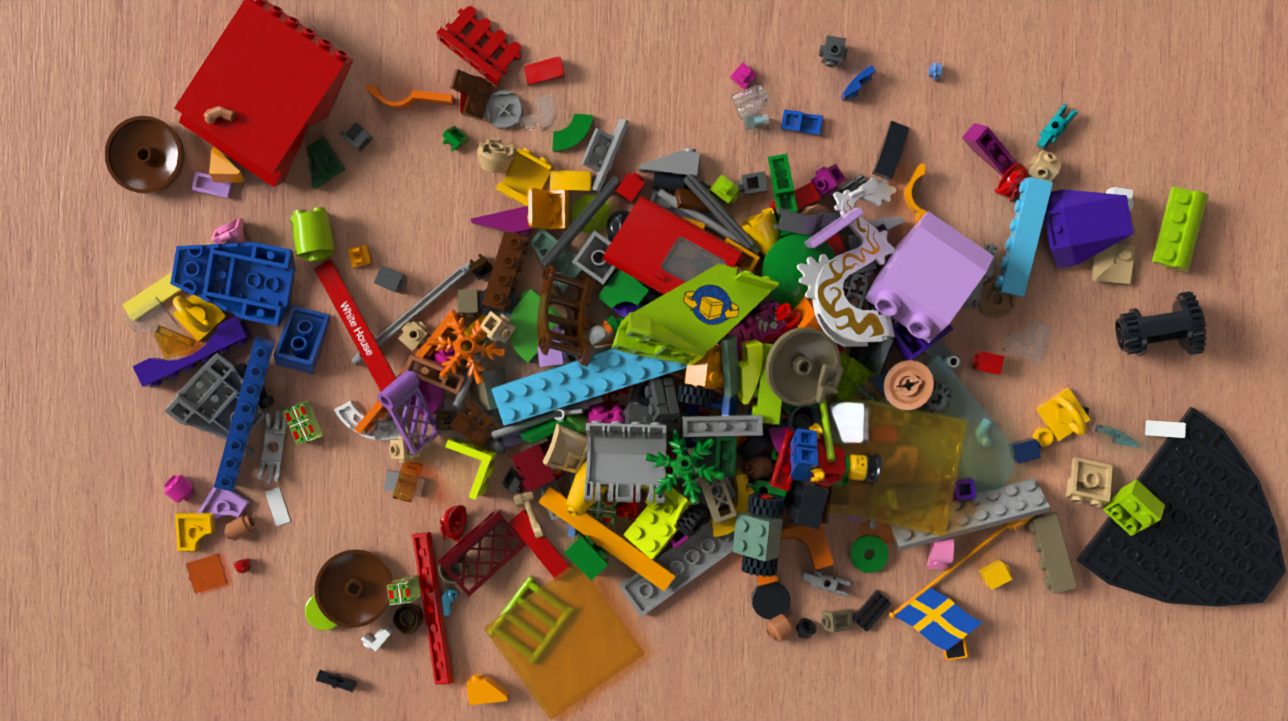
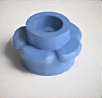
M935 61L933 65H929V77H932L933 81L941 79L942 64Z

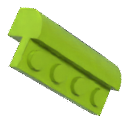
M1175 186L1171 187L1152 259L1153 263L1164 265L1166 269L1182 273L1189 272L1205 214L1208 194L1198 190L1191 191Z

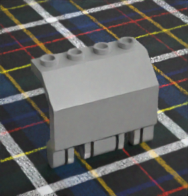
M602 421L586 423L587 464L584 501H593L594 487H596L595 500L600 501L602 496L601 487H609L608 501L613 502L614 487H616V502H633L634 488H636V502L640 503L641 488H649L648 501L653 503L654 488L662 484L658 482V479L665 478L666 469H664V465L654 468L655 462L645 460L647 453L658 456V451L666 457L667 425L659 422H653L651 425H645L641 422L623 424L620 421H612L611 424L603 423ZM665 491L660 496L656 494V503H664Z

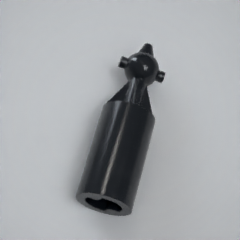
M654 173L653 190L663 189L664 191L675 192L677 188L691 189L684 182L685 176ZM699 181L707 190L711 189V186L707 185L704 181Z

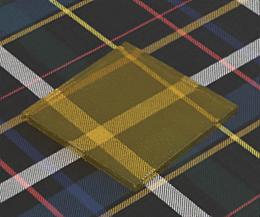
M575 564L484 627V630L550 720L644 655L641 647L595 583Z

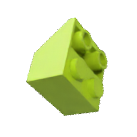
M1136 479L1121 488L1103 508V511L1132 536L1161 520L1165 505Z

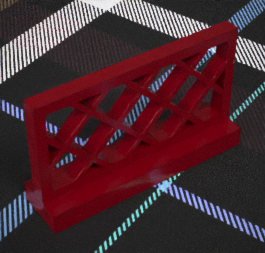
M495 509L437 562L469 597L527 544L504 519L502 514ZM502 522L506 526V534L495 535L496 526ZM484 537H492L491 548H481V540ZM495 537L505 538L504 548H494ZM508 538H516L520 544L515 549H508ZM477 550V561H466L467 552ZM480 550L491 551L490 562L480 561ZM494 551H504V559L501 562H493ZM455 563H463L462 574H453L450 568ZM466 564H476L475 575L465 574ZM479 564H490L489 572L486 575H479ZM465 577L475 578V585L470 590L464 586Z

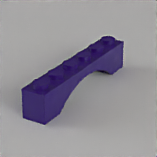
M235 316L219 324L209 342L190 356L176 360L148 358L132 367L142 387H150L152 389L162 384L161 381L165 379L172 380L178 377V373L183 370L188 372L195 369L196 364L200 362L202 364L206 363L216 353L223 355L230 352V348L235 345L239 347L248 343L247 339L251 338L252 335L244 319Z

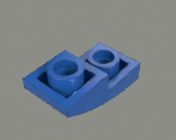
M873 65L864 69L850 82L841 95L842 100L846 98L851 100L859 95L858 92L862 89L860 82L865 84L873 79L872 75L876 72Z

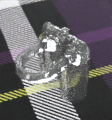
M755 85L731 95L741 120L765 111L767 107L771 106L768 99L769 94L765 92L763 85Z

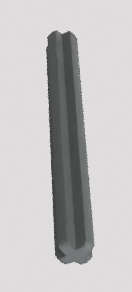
M693 174L686 176L684 179L685 184L747 250L753 247L755 241Z

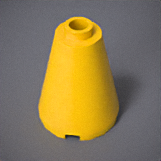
M773 208L764 209L761 214H754L740 224L744 231L755 241L754 246L760 249L759 252L764 257L769 248L782 238L780 230L773 227L774 223H777Z
M585 460L575 475L565 504L566 511L575 517L577 515L582 516L596 502V487H594L593 501H584L587 464ZM601 487L602 495L609 489V487Z

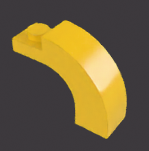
M740 469L735 470L736 495L733 506L736 513L748 511L749 495L754 493V490L751 486L746 487L748 486L747 475H744ZM730 507L719 511L721 517L732 513ZM710 513L709 520L714 537L727 535L735 531L736 516L715 525Z

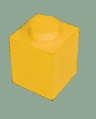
M999 559L978 569L984 583L991 590L1012 580L1010 567L1006 562L1003 563Z

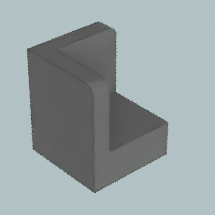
M354 123L346 133L343 131L340 133L360 152L373 139L358 123Z

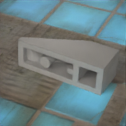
M685 148V151L680 150L641 164L639 170L641 172L666 173L685 177L693 174L697 178L700 153L696 152V149Z

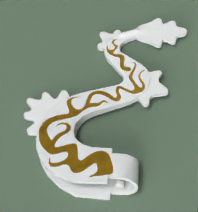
M873 176L869 181L852 192L849 190H845L843 194L835 192L833 197L837 205L834 208L840 211L842 216L854 207V203L859 198L875 206H880L881 200L886 203L891 201L890 196L896 192V188L888 185L886 179L878 182L877 178ZM859 217L848 225L860 239L861 244L858 248L840 254L831 260L825 254H822L819 257L818 263L812 257H808L807 265L802 263L797 265V269L803 274V277L799 278V283L807 285L809 288L805 293V297L813 298V308L818 323L834 342L844 347L868 346V342H882L883 340L895 337L891 316L879 315L878 310L855 308L844 295L843 284L850 274L874 260L879 265H883L885 263V255L892 254L895 250L887 241L888 232L886 230L878 232L872 224Z

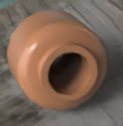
M757 454L745 463L747 475L751 479L756 480L770 477L774 468L773 461L766 454Z
M780 614L767 622L766 632L773 641L783 642L794 634L793 626L795 622L791 616Z

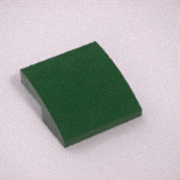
M722 436L696 437L695 450H697L698 442L704 445L709 438L715 441V444L708 449L712 454L702 456L704 460L698 459L696 464L699 467L706 464V468L716 466L714 471L724 472V477L735 478L737 438Z

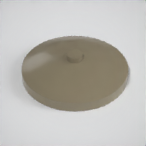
M799 327L783 334L773 344L766 360L765 373L771 391L782 401L794 406L817 403V387L822 365L832 364L841 366L840 352L836 343L826 333L811 327Z

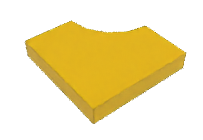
M178 512L175 514L177 551L199 550V543L203 536L216 531L214 513Z

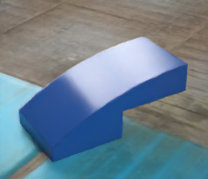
M784 110L781 129L821 136L824 117L823 115L805 114L801 111Z

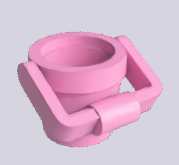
M239 218L214 230L212 241L215 244L247 242L243 231V219Z

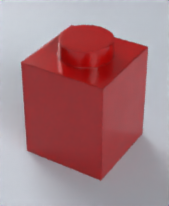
M629 172L617 188L616 193L632 204L645 186L644 178L636 172L634 174Z
M977 351L972 358L973 370L1000 375L1005 356Z

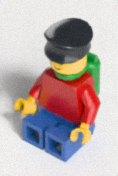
M816 423L809 430L797 428L790 443L792 479L820 484L824 488L847 486L848 478L862 481L863 484L869 483L871 486L876 483L883 465L882 458L878 453L871 455L866 452L864 455L851 454L847 457L844 456L842 448L833 444L836 460L828 462L821 426Z

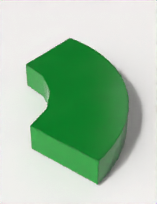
M574 114L568 127L560 131H553L552 151L568 150L581 142L592 126L593 115Z

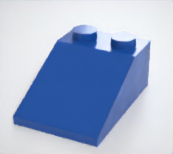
M292 305L273 355L275 364L314 374L321 354L330 315Z

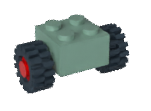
M752 493L749 495L748 511L736 513L732 552L743 555L741 570L744 573L754 574L755 576L761 575L762 577H771L777 574L783 519L776 517L783 515L785 498L771 493Z

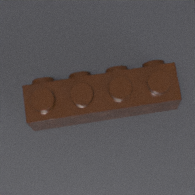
M504 231L482 301L484 308L504 314L506 309L510 310L513 300L510 296L512 291H516L518 285L516 276L517 273L522 272L524 262H521L523 254L527 255L530 245L527 244L526 237Z

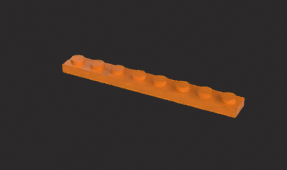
M456 312L458 319L462 318V316L458 312ZM449 314L429 338L438 339V334H440L447 340L448 334L452 330L447 325L448 322L452 323ZM426 341L415 355L431 359L434 353L437 352L435 351L437 346H429ZM404 369L400 372V374H399L396 378H398L402 373H404V372H403ZM379 399L354 428L359 434L366 435L372 432L376 426V421L379 418H383L388 412Z

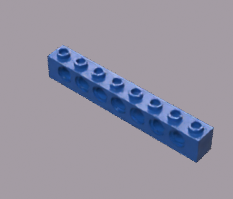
M255 337L214 488L234 491L275 341Z

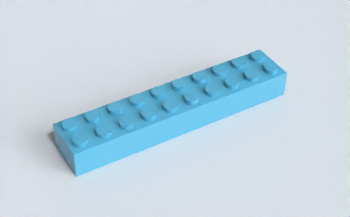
M609 349L592 355L588 367L580 365L575 360L492 388V392L503 425L505 426L687 368V365Z

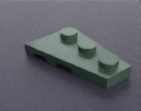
M540 229L530 241V244L541 260L558 240L544 229ZM568 248L564 250L552 265L557 268L556 273L575 279L582 270L572 263L576 255ZM555 281L562 294L570 286Z

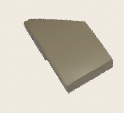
M822 365L816 401L819 404L823 403V399L833 393L835 395L838 393L836 387H838L844 370L840 365Z

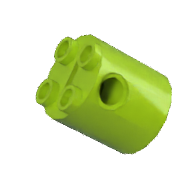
M325 207L314 208L311 212H306L305 210L293 211L294 214L290 217L293 228V240L297 257L309 262H319L325 260L336 251L329 221V212L325 211Z

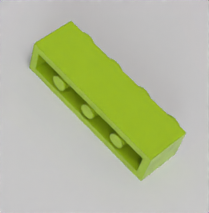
M763 343L762 369L758 386H756L754 397L757 398L756 405L752 406L751 415H762L763 423L779 425L782 400L771 391L765 373L767 356L773 344Z

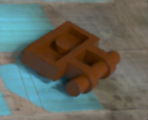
M469 400L465 405L470 409L469 413L467 414L461 409L449 426L481 449L492 435V432L487 429L488 426L491 425L497 429L500 422L495 419L493 414H488L481 409L482 406L478 403L475 404ZM476 414L484 420L482 424L473 418Z

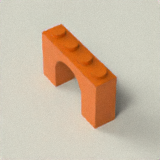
M795 523L786 525V529L781 530L780 541L793 538L801 541L807 547L814 571L834 565L822 523H820L819 530L803 525L797 526ZM777 574L771 577L756 576L759 587L778 581Z

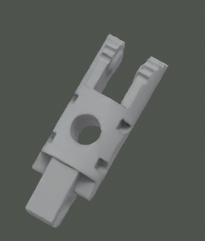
M815 570L814 573L804 571L802 577L803 580L811 582V587L844 597H849L850 593L837 589V583L846 586H852L853 584L851 580ZM829 580L830 582L829 584L825 585L824 581Z

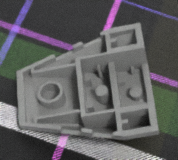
M216 353L179 391L164 412L180 424L198 428L200 431H206L227 440L243 379L229 361ZM259 404L257 405L250 433L266 417Z

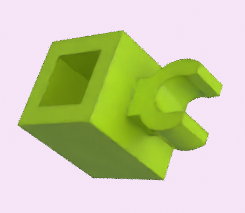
M722 174L709 190L712 195L725 205H728L730 202L734 204L740 196L737 193L740 188Z

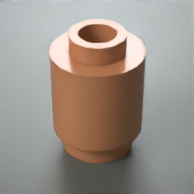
M243 515L226 524L224 531L228 539L236 541L251 533L256 528V525L250 515Z

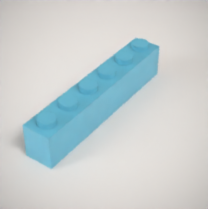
M1032 177L1025 178L1019 186L1020 198L1014 206V211H1016L1015 218L1012 219L1009 227L1011 230L1010 238H1007L1005 243L1006 254L1000 262L1001 274L997 277L995 283L997 287L996 292L1017 297L1025 296L1053 182Z

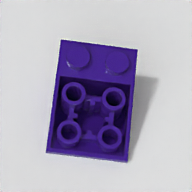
M896 322L893 324L894 339H896L894 345L905 360L911 361L954 328L949 324L928 343L922 338L913 336L905 326Z

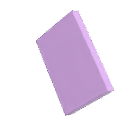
M860 207L852 208L804 243L808 248L818 247L861 217L863 211Z

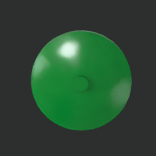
M794 233L780 238L769 248L762 262L761 277H771L773 281L779 282L778 287L768 294L769 297L779 305L790 304L792 310L801 302L809 289L807 285L799 283V278H802L803 274L797 269V265L800 263L807 265L808 257H812L818 263L819 257L822 254H825L829 260L836 257L834 251L826 242H823L816 248H808L804 242L813 235Z

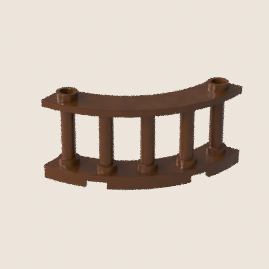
M548 264V268L544 269L542 275L544 282L538 307V347L543 355H548L549 349L575 355L580 365L588 367L594 347L591 345L589 337L585 336V331L588 330V315L585 314L586 305H590L596 280L587 275H584L583 279L580 280L556 273L557 268ZM553 281L577 287L579 290L577 300L572 301L552 295ZM549 302L572 308L575 311L574 320L549 314ZM549 322L571 328L573 337L550 331ZM552 340H556V341H559V342H563V343H566V344H570L571 346L565 345V344H562V343H558V342H555V341H552Z

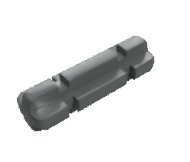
M860 174L854 178L855 180L852 179L842 186L839 191L835 192L842 194L845 190L852 192L867 181Z

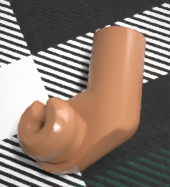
M217 106L207 110L204 117L208 124H214L216 119L220 117L233 121L235 112Z

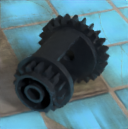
M1190 291L1179 293L1176 297L1177 301L1173 303L1171 313L1142 317L1137 308L1129 309L1128 313L1120 314L1119 319L1115 321V331L1121 351L1127 352V355L1145 356L1147 344L1177 339L1180 346L1185 351L1187 350L1188 354L1203 353L1205 350L1204 346H1206V322L1203 311L1199 306V301L1196 300V295H1193V292Z

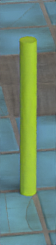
M824 398V402L819 404L826 454L828 462H834L836 459L826 398Z

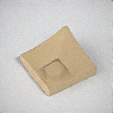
M1115 244L1094 255L1092 258V281L1130 284L1135 246Z
M556 424L554 435L543 463L549 467L577 474L587 456V436Z

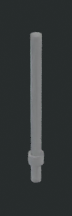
M661 189L658 196L677 209L676 197ZM679 208L698 221L705 223V225L744 247L728 229L696 210ZM753 246L749 249V251L754 253L755 255H757V253L760 250L756 246Z
M602 395L564 408L565 410L582 409V411L590 409L591 406L603 403L604 400ZM552 411L493 431V439L555 419L557 416H562V412Z

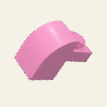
M953 537L929 543L931 551L927 562L928 569H948L949 563L953 562L954 556Z

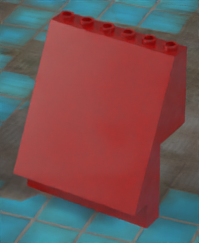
M244 0L174 109L182 113L179 120L180 124L272 187H276L285 182L308 127L329 117L354 60L345 51L334 47L330 41L316 35L314 30L300 24L298 19L284 13L282 8L271 4L267 0ZM221 106L235 112V118L233 121L220 117L216 119L214 124H208L205 121L204 114L211 108Z

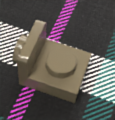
M851 609L832 612L822 611L821 623L823 629L830 632L853 629Z

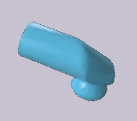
M453 588L447 589L441 596L444 616L452 614L450 604L458 597V592Z

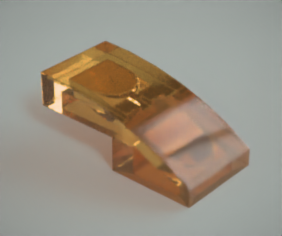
M413 461L403 462L393 499L412 503L423 469L422 463Z

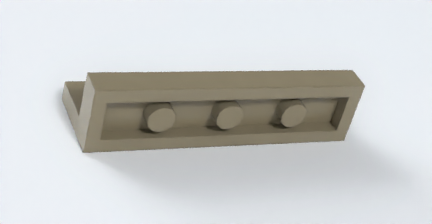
M695 447L688 449L690 456L693 455L692 449H695ZM697 476L714 524L722 523L724 520L737 516L724 479L720 480L721 483H719L714 478L711 486H709L708 480L705 477L701 479L700 476ZM714 484L722 486L724 491L721 498L712 494L711 490ZM724 495L726 496L728 502L723 500ZM721 502L729 505L732 513L721 517L718 510Z

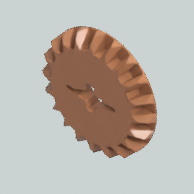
M906 360L894 365L884 380V393L887 400L896 408L905 411L921 408L923 404L928 403V399L932 396L933 389H935L931 371L924 364L914 360ZM908 381H910L912 384H915L911 387L910 391L907 388H904L906 385H908Z

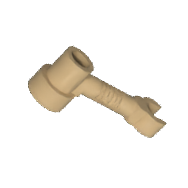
M525 490L512 493L516 507L525 506L535 537L544 536L531 500H534L532 492L527 493Z

